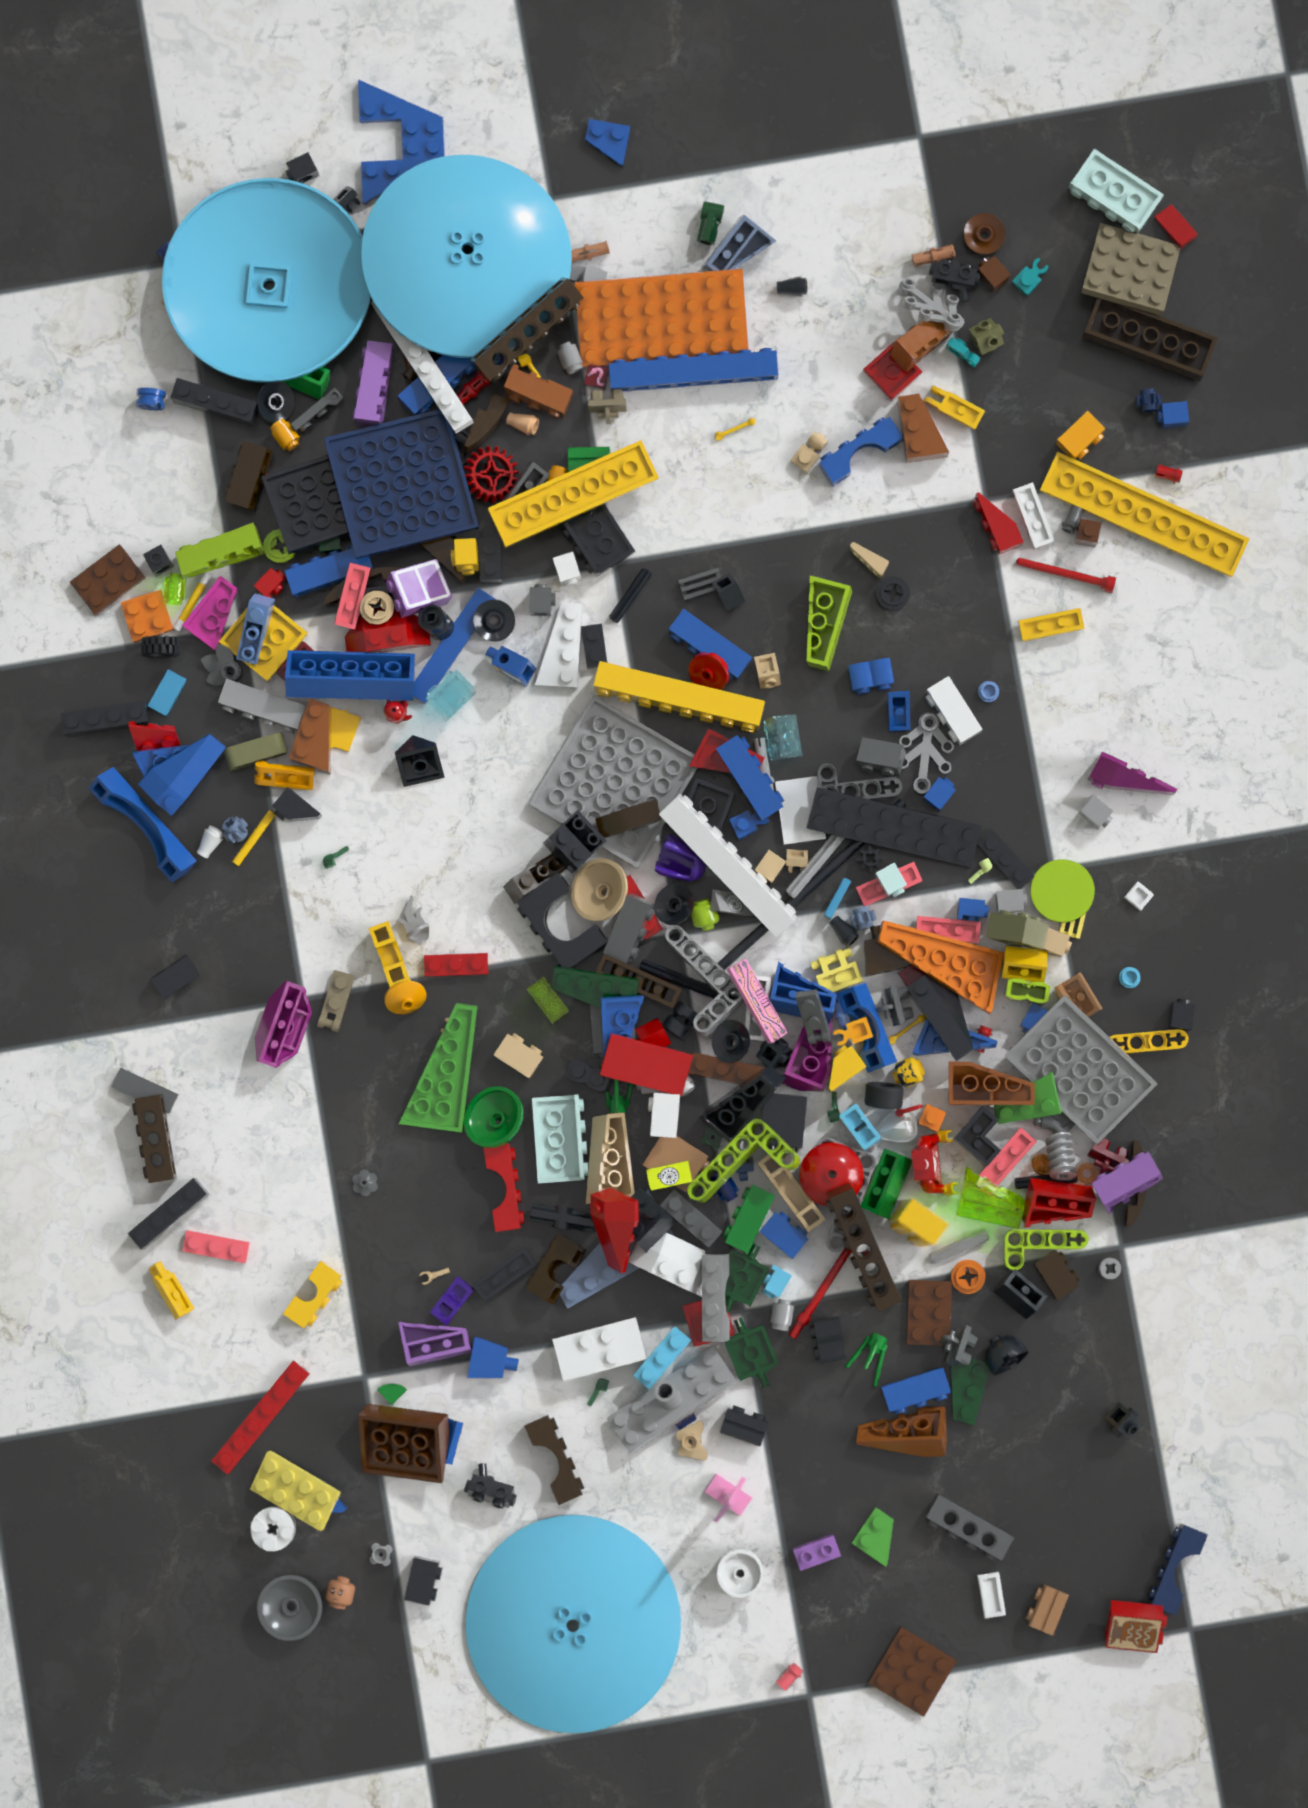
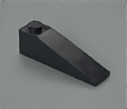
M924 975L907 987L909 996L955 1061H958L974 1050L958 994L929 975Z

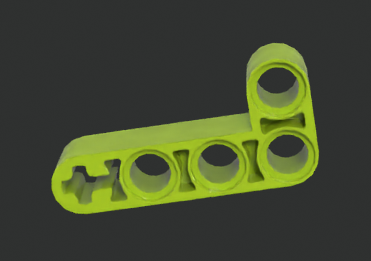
M1009 1230L1003 1237V1262L1009 1270H1019L1024 1265V1249H1083L1087 1246L1089 1238L1083 1230ZM1011 1233H1016L1019 1236L1018 1244L1011 1245L1008 1242V1237ZM1033 1233H1037L1041 1238L1040 1243L1036 1246L1030 1243V1236ZM1055 1233L1060 1234L1062 1237L1061 1244L1057 1246L1051 1242V1237ZM1066 1233H1069L1068 1237H1076L1077 1233H1079V1237H1083V1242H1079V1246H1077V1242H1068L1069 1246H1066ZM1013 1254L1019 1258V1264L1016 1267H1012L1008 1263V1258Z

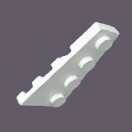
M561 603L535 686L577 689L582 604Z

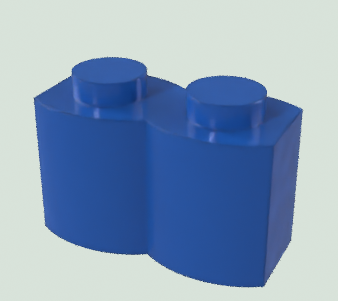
M890 658L848 665L852 692H857L858 695L870 693L869 689L878 688V691L891 689L890 685H894Z

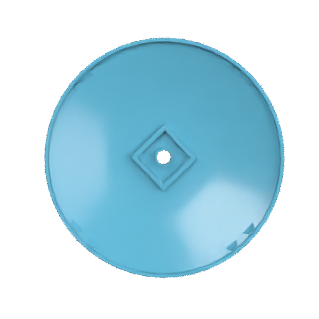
M444 156L426 161L406 171L395 179L378 198L369 214L362 237L361 262L363 276L368 292L381 315L398 333L412 343L426 350L451 357L472 358L562 277L569 279L571 273L572 255L569 233L565 221L552 198L534 179L521 170L505 162L484 156ZM469 245L473 248V252L471 254H464L461 250L462 247ZM558 297L555 301V306L557 309L560 303L562 302V299L560 297ZM545 311L540 313L539 319L541 322L547 319ZM529 325L524 328L525 336H529L531 333ZM514 339L509 341V349L515 348L516 342Z
M259 178L226 186L212 193L195 206L182 220L169 243L163 265L162 289L170 321L180 339L196 357L213 369L228 376L253 382H279L309 374L329 363L347 347L360 329L367 314L371 296L368 292L362 270L361 248L363 235L350 215L328 195L306 184L280 178ZM273 281L275 287L272 290H266L263 287L264 283Z
M562 1515L542 1519L521 1528L506 1538L491 1553L480 1569L473 1583L466 1611V1637L469 1653L474 1668L489 1693L499 1704L521 1720L536 1727L561 1733H583L604 1729L618 1724L643 1708L659 1691L668 1677L677 1655L681 1635V1614L677 1592L665 1565L648 1544L628 1529L614 1522L586 1515ZM575 1619L578 1621L579 1628L577 1631L572 1632L568 1630L567 1622L569 1620Z

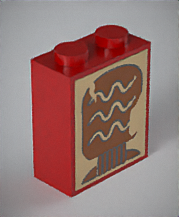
M1111 1600L1105 1629V1647L1157 1653L1159 1645L1163 1644L1164 1632H1162V1628H1166L1167 1615H1163V1606Z

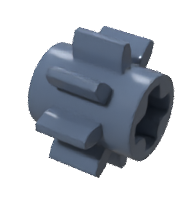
M237 816L235 818L230 817L222 825V829L225 831L222 836L232 843L241 842L248 834V830L245 828L248 824Z
M868 906L854 909V915L850 916L852 927L857 926L859 931L873 927V921L877 919L875 911H869Z

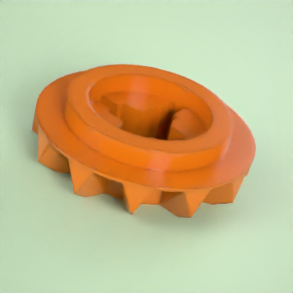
M963 1260L954 1266L951 1273V1281L954 1287L961 1293L972 1294L979 1291L984 1285L985 1271L978 1262ZM966 1267L970 1274H977L976 1277L971 1279L970 1286L965 1279H959V1277L965 1275Z

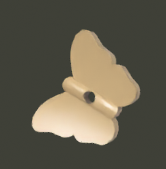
M701 1420L688 1427H684L676 1433V1438L680 1441L679 1455L703 1461L707 1460V1451L701 1445L702 1439L700 1436L704 1429V1424Z

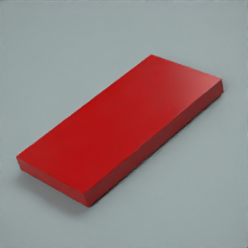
M610 1033L599 1075L682 1096L693 1055Z

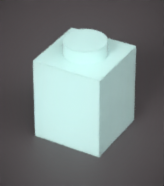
M895 863L875 874L887 897L890 895L896 897L905 892L903 888L907 886V883Z

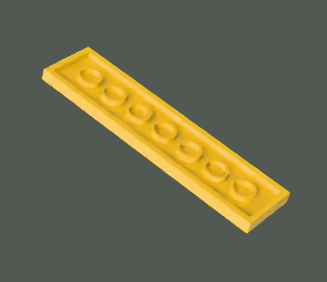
M642 440L491 506L488 508V512L506 548L658 480L659 477Z

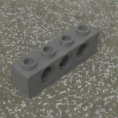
M939 1494L936 1495L925 1515L929 1519L928 1524L937 1529L940 1526L948 1530L947 1535L956 1540L959 1537L965 1539V1545L974 1550H977L979 1547L986 1551L984 1556L993 1561H996L997 1558L1000 1560L1004 1558L1014 1539L1010 1534ZM948 1512L955 1514V1521L952 1524L944 1522V1516ZM966 1523L974 1525V1531L970 1535L963 1533V1526ZM991 1534L993 1542L990 1545H983V1535Z

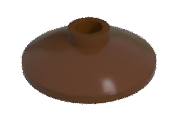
M980 213L973 216L964 228V240L967 246L975 253L982 255L992 254L999 250L1006 237L1002 221L989 213ZM986 233L988 238L982 239L980 234Z

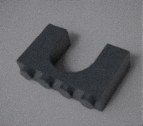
M556 873L517 902L519 905L517 910L524 919L526 917L531 922L529 927L536 936H541L543 939L541 944L548 953H553L556 958L554 960L555 964L559 967L573 969L605 946L608 939L598 925H593L581 935L569 941L560 940L550 932L547 925V915L554 903L572 891V888L562 874Z

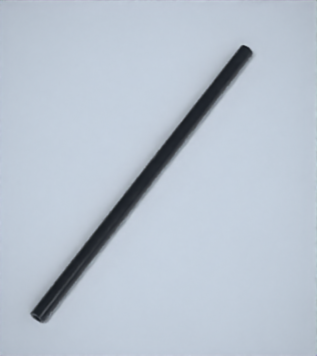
M900 798L893 804L901 807L907 806ZM853 840L817 872L795 898L790 897L784 902L785 905L790 904L793 908L796 907L858 851L865 842ZM761 923L717 964L725 971L769 931L768 928Z

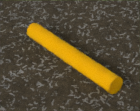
M268 810L232 862L237 866L242 863L275 817L273 812Z

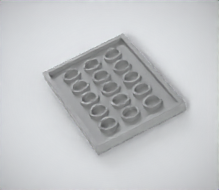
M1065 994L1005 1054V1057L1031 1082L1053 1071L1061 1110L1096 1144L1157 1085V1082Z

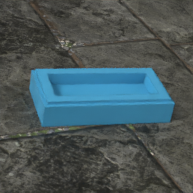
M168 669L148 707L167 717L187 679Z
M843 878L824 913V917L829 920L832 919L851 883L847 878Z

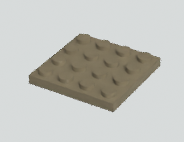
M1100 223L1081 293L1162 316L1180 247L1177 244Z

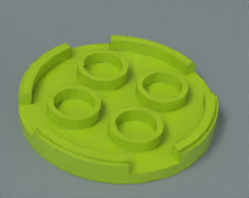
M1058 859L1046 863L1036 872L1031 883L1030 894L1035 908L1044 918L1056 923H1069L1079 919L1089 910L1094 899L1095 887L1091 875L1082 865L1072 860Z

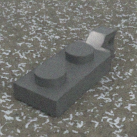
M334 388L291 423V426L296 432L299 429L303 432L311 425L309 422L315 416L319 419L327 412V406H336L343 397Z

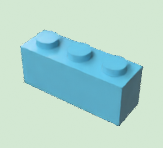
M674 1326L633 1376L650 1390L691 1339Z

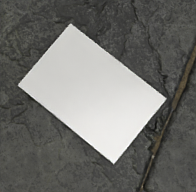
M817 776L775 782L776 791L778 790L785 800L782 802L784 807L779 809L784 845L826 839L825 833L806 828L816 786L818 787Z

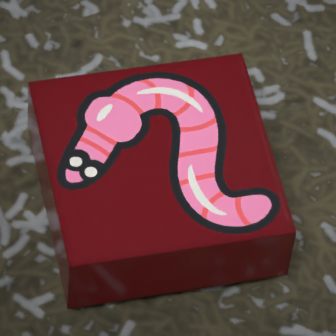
M588 365L584 386L605 390L609 368Z

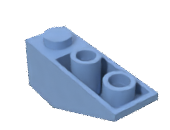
M254 594L249 600L236 659L257 665L275 599Z

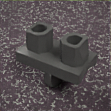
M896 985L884 989L886 997L880 998L882 1006L877 1008V1012L884 1011L885 1019L891 1018L893 1026L906 1023L905 1021L914 1017L912 1008H902L900 1002L909 998L907 987L897 988Z
M965 1325L963 1329L950 1330L949 1335L941 1337V1342L945 1345L944 1351L948 1352L945 1364L949 1366L957 1364L963 1367L970 1364L972 1357L964 1352L965 1347L969 1349L974 1348L978 1338L970 1333L971 1327Z

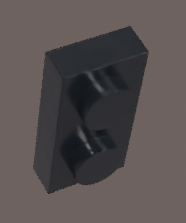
M602 623L581 626L587 669L597 668L599 661L607 663Z

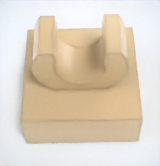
M787 849L786 866H788L789 873H792L794 866H799L801 872L808 865V850Z

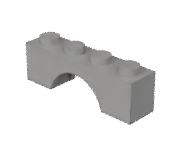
M729 1254L702 1255V1342H725L730 1340V1319L725 1306V1289L729 1277Z

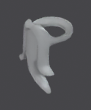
M411 895L404 911L408 922L404 919H398L396 923L403 924L407 932V939L420 944L422 940L428 939L430 925L425 923L420 915L422 907L416 910V917L411 911L413 896Z

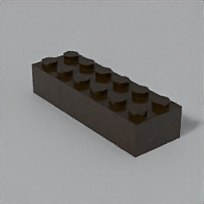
M1101 298L1096 299L1082 336L1086 340L1199 382L1204 376L1218 337L1159 315Z

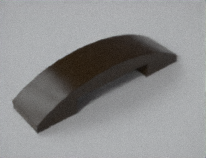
M402 568L370 569L367 582L383 576L386 583L391 572ZM345 580L339 583L326 596L324 602L327 607L340 602Z
M1132 1141L1130 1162L1133 1161L1132 1158L1143 1152L1139 1141ZM1147 1190L1142 1193H1136L1135 1205H1126L1124 1226L1131 1227L1136 1221L1143 1207Z

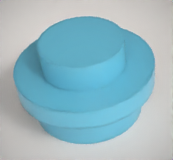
M1126 967L1120 972L1119 981L1125 988H1134L1140 982V973L1133 967Z

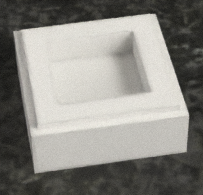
M1137 881L1124 899L1141 911L1154 894Z

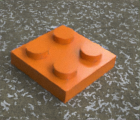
M161 590L121 602L133 643L141 641L142 637L158 636L174 631Z

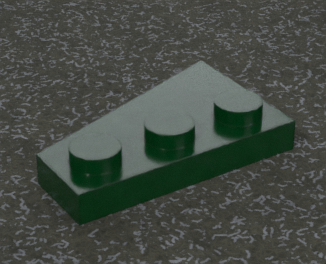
M971 1358L970 1364L967 1366L951 1365L953 1420L974 1426L990 1371L985 1361Z

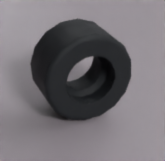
M869 1082L866 1084L864 1103L874 1108L900 1109L903 1103L904 1088L893 1083Z

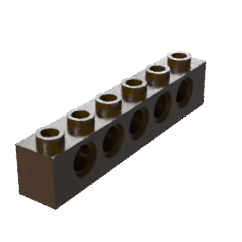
M562 277L474 355L469 362L484 380H497L503 374L502 370L504 368L514 365L518 361L517 357L522 352L526 353L534 346L533 343L538 338H544L549 333L548 329L551 326L561 323L565 319L564 315L569 310H575L581 304L579 301L584 297L568 278ZM560 297L562 299V306L557 309L555 301ZM545 311L547 319L541 322L539 319L540 313ZM527 325L531 327L529 336L524 334V328ZM511 339H514L516 342L513 350H510L508 347ZM498 353L500 361L494 364L492 358L494 354Z
M847 1183L827 1192L826 1195L829 1200L825 1201L830 1213L834 1212L837 1219L833 1221L838 1232L843 1231L845 1238L842 1239L846 1250H851L853 1254L850 1260L854 1269L859 1268L861 1276H858L862 1287H867L870 1293L866 1295L870 1306H875L878 1312L902 1302L851 1184ZM846 1206L851 1207L849 1213L841 1214L842 1208ZM852 1226H859L857 1232L849 1233V1229ZM862 1244L867 1245V1248H866L865 1251H863V1252H858V1251H857V1249H858V1247H859L860 1245H862ZM870 1263H874V1264H875V1267H874L873 1270H871V1271H866V1270H865V1268H866V1266H867L868 1264H870ZM883 1282L882 1288L878 1290L873 1289L876 1283Z

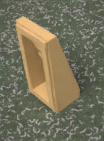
M852 542L849 550L881 579L888 567L889 561Z

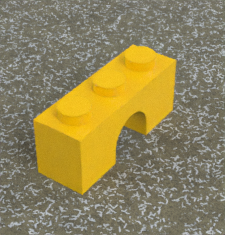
M386 921L368 928L390 988L397 983L411 981L390 922Z
M320 1261L308 1277L317 1287L316 1297L311 1301H304L300 1297L295 1296L283 1314L303 1329L307 1325L311 1327L318 1318L315 1315L320 1308L324 1309L329 1303V1294L332 1290L336 1292L343 1283L340 1280L343 1275L325 1262Z

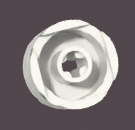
M270 1506L263 1509L254 1517L251 1523V1535L254 1542L266 1551L283 1549L293 1540L296 1532L294 1516L278 1506ZM270 1523H271L273 1526L277 1524V1526H278V1529L276 1530L277 1534H275V1532H270V1531H269V1529H270V1527H271Z

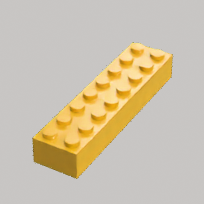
M599 661L593 685L594 692H597V695L600 697L610 698L611 695L618 697V701L624 703L636 701L641 707L651 708L652 705L659 707V711L671 713L673 710L680 712L679 715L682 717L692 718L693 715L700 717V721L712 723L714 720L721 722V726L733 728V725L742 727V731L748 733L759 730L765 705L763 700Z
M913 1198L902 1200L888 1220L891 1223L889 1228L899 1235H908L907 1240L916 1247L934 1246L949 1225Z

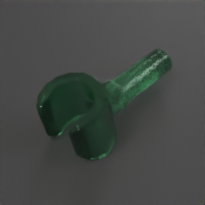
M348 846L343 847L336 853L326 855L323 858L325 869L335 866L334 859L349 851Z
M836 1091L832 1092L833 1110L827 1111L830 1123L840 1119Z
M598 1379L595 1390L587 1403L589 1406L593 1405L600 1390L607 1391L609 1380Z

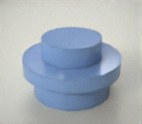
M986 681L979 686L978 695L984 702H993L999 696V688L994 682Z

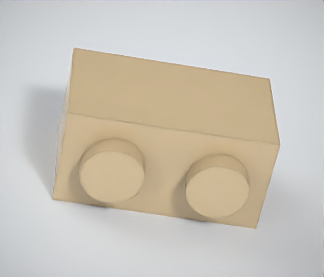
M515 1033L512 1036L507 1034L494 1053V1056L530 1079L544 1059L540 1055L542 1051L533 1045L530 1048L523 1044L524 1039Z

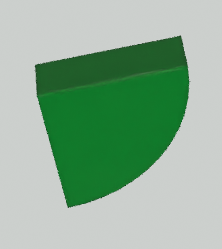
M394 1383L385 1384L377 1389L391 1405L407 1391L404 1386Z

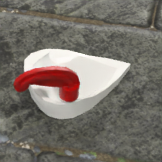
M919 1104L893 1111L876 1126L875 1130L882 1140L909 1142L915 1139L918 1135V1125L912 1111L921 1109L923 1105Z

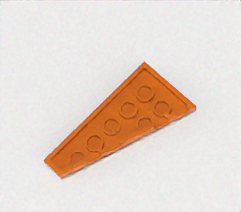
M885 920L881 922L877 941L879 944L987 1014H992L1004 952Z

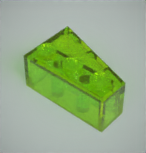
M966 1167L957 1201L956 1216L1019 1229L1024 1212V1197L1003 1186L999 1187L993 1184L987 1177L983 1176L982 1178L973 1173L972 1169Z

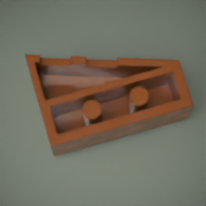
M922 320L921 323L913 325L906 334L893 342L891 345L893 348L889 355L905 372H908L951 336L953 331L947 330L944 327V323Z
M920 394L898 396L897 406L901 432L904 437L903 446L906 463L947 458L949 450Z
M309 698L289 759L292 762L331 774V707L329 704Z

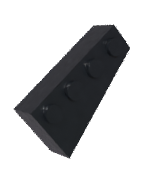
M769 1064L708 1106L699 1118L730 1143L752 1121L786 1077Z

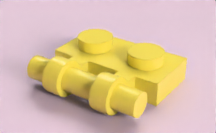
M850 948L836 950V953L832 955L820 956L817 958L818 960L810 962L813 970L822 969L823 973L815 976L818 984L832 992L863 981L856 961L847 964L845 959L853 956ZM839 961L841 967L829 971L828 965Z

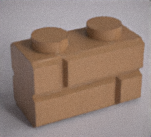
M1043 1584L1042 1588L1038 1587L1034 1595V1599L1037 1600L1034 1608L1030 1607L1026 1615V1620H1029L1027 1624L1053 1636L1069 1595Z

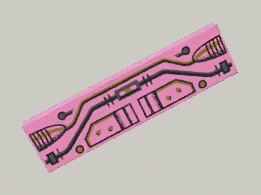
M746 958L728 968V974L768 1044L787 1034V1030Z

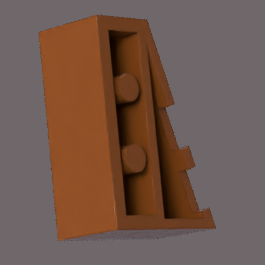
M512 365L504 385L505 394L508 396V399L518 404L520 401L528 404L527 407L539 411V409L545 410L551 417L559 418L561 416L564 418L573 397V390L554 381H547L536 377L537 374L532 371L530 374L518 370V365Z

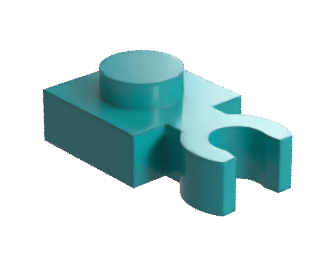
M1040 258L1035 259L1031 270L1026 266L1012 281V284L1027 297L1042 281L1038 276L1045 274L1048 270V265L1043 269L1037 267L1041 260Z
M951 337L945 348L975 368L980 361V357L970 352L963 340Z

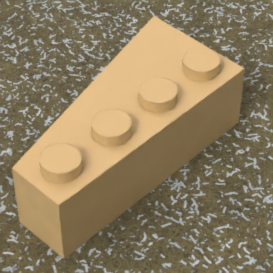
M625 1113L593 1117L586 1204H590V1194L610 1187L629 1197L635 1193Z

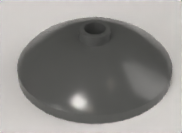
M280 1576L269 1582L262 1590L257 1604L258 1617L264 1629L275 1638L286 1641L298 1640L310 1634L318 1625L322 1615L321 1596L317 1588L309 1580L301 1576ZM288 1603H294L295 1609L289 1610Z

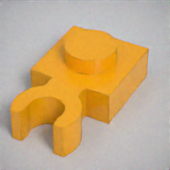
M866 1017L847 1023L848 1030L846 1031L838 1029L833 1032L834 1035L840 1033L844 1037L841 1042L837 1043L838 1046L844 1045L850 1038L852 1043L855 1044L873 1037Z

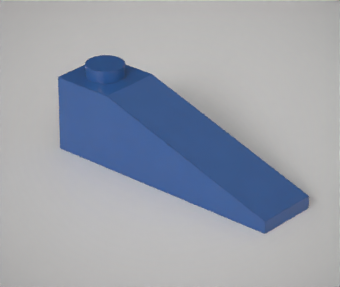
M209 733L181 752L172 755L161 764L152 767L138 785L156 804L172 816L188 798L226 746Z

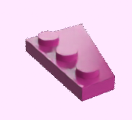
M220 576L182 626L216 651V646L222 637L238 589Z

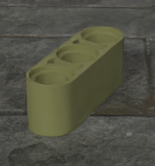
M282 732L224 749V755L230 771L254 765L257 761H267L288 753Z

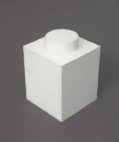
M573 552L553 558L560 584H565L566 587L577 584V580L581 579V575Z

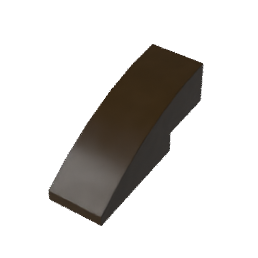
M493 393L487 412L478 409L464 446V454H469L475 450L496 429L508 407V398Z
M654 799L596 818L595 821L599 833L604 838H608L660 822L662 817L659 815L660 811L657 800Z

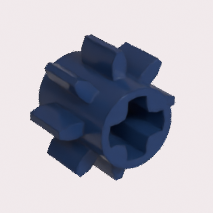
M1155 389L1140 390V395H1137L1135 398L1136 408L1141 407L1142 413L1157 411V406L1162 404L1161 394H1156Z

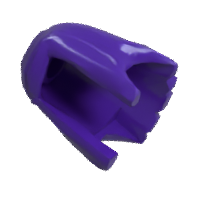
M668 834L661 853L658 855L659 860L656 861L654 871L659 875L677 880L694 881L701 878L706 871V863L684 840Z

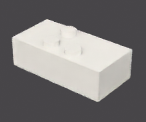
M636 1317L552 1339L563 1381L647 1359Z

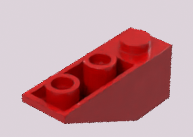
M976 493L973 504L977 513L981 512L983 529L985 532L989 531L991 536L989 542L992 550H997L998 555L1022 546L1024 541L1016 523L982 494Z

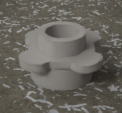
M374 1543L371 1547L373 1552L370 1562L372 1564L378 1563L388 1566L391 1563L390 1553L393 1551L392 1546H382L379 1543Z

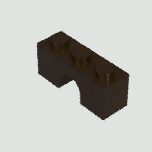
M558 1234L551 1241L547 1254L539 1261V1267L535 1274L529 1278L526 1289L554 1305L564 1288L555 1279L557 1268L562 1264H569L576 1268L586 1249Z

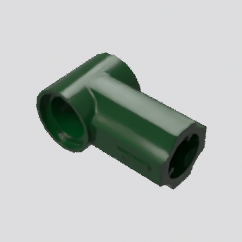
M707 201L703 202L697 242L705 245L715 244L719 223L721 224L725 205Z

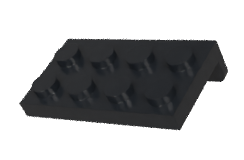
M605 504L561 523L563 525V528H561L563 534L567 539L571 538L575 545L572 547L579 557L581 555L584 557L586 569L590 574L594 572L596 577L635 553V549Z

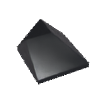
M412 735L394 752L403 787L445 778L435 742Z

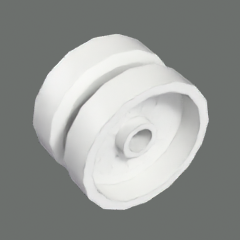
M740 1547L730 1549L722 1555L717 1565L718 1583L723 1591L732 1597L743 1598L751 1596L758 1591L763 1583L764 1570L762 1562L757 1554L749 1549ZM742 1569L744 1576L738 1577L736 1575L737 1570Z

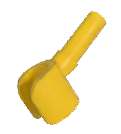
M528 354L518 356L521 367L528 365L529 370L536 373V377L541 378Z

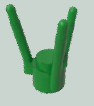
M614 1079V1095L610 1097V1092L605 1093L606 1107H609V1113H626V1107H630V1097L634 1084L629 1083L624 1099V1095H619L618 1080Z
M872 1332L870 1337L866 1336L862 1345L850 1358L845 1367L849 1368L867 1345V1349L871 1352L866 1360L864 1369H868L874 1354H879L880 1352L873 1387L876 1388L884 1355L888 1347L886 1345L888 1339Z

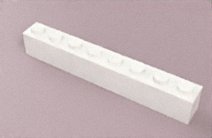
M679 794L659 815L777 938L796 920L795 909L790 904L785 905L780 899L781 895L774 888L770 889L765 884L767 882L760 873L756 874L751 869V863L736 853L737 849L732 843L725 842L720 830L715 826L712 828L707 823V817L701 811L697 812L692 807L693 803L687 796Z

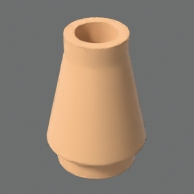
M510 412L506 424L511 425L526 435H534L538 429L539 419L535 418V415Z

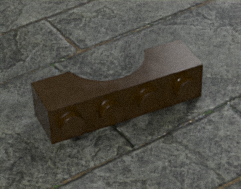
M546 1415L524 1425L533 1446L546 1447L557 1457L559 1472L550 1487L558 1505L583 1495L582 1490L585 1487L581 1478H576L573 1472L576 1466L572 1457L567 1458L564 1450L568 1448L563 1437L559 1438L555 1431L559 1429L555 1418H550L549 1415Z

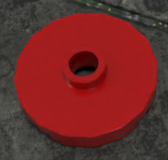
M705 652L697 654L689 664L688 672L690 678L697 685L721 690L725 687L730 677L726 662L723 658L712 652L710 654Z

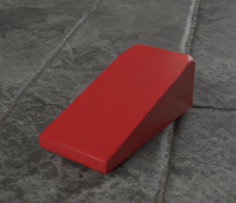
M1172 204L1154 217L1173 243L1177 244L1180 249L1196 239L1198 235Z

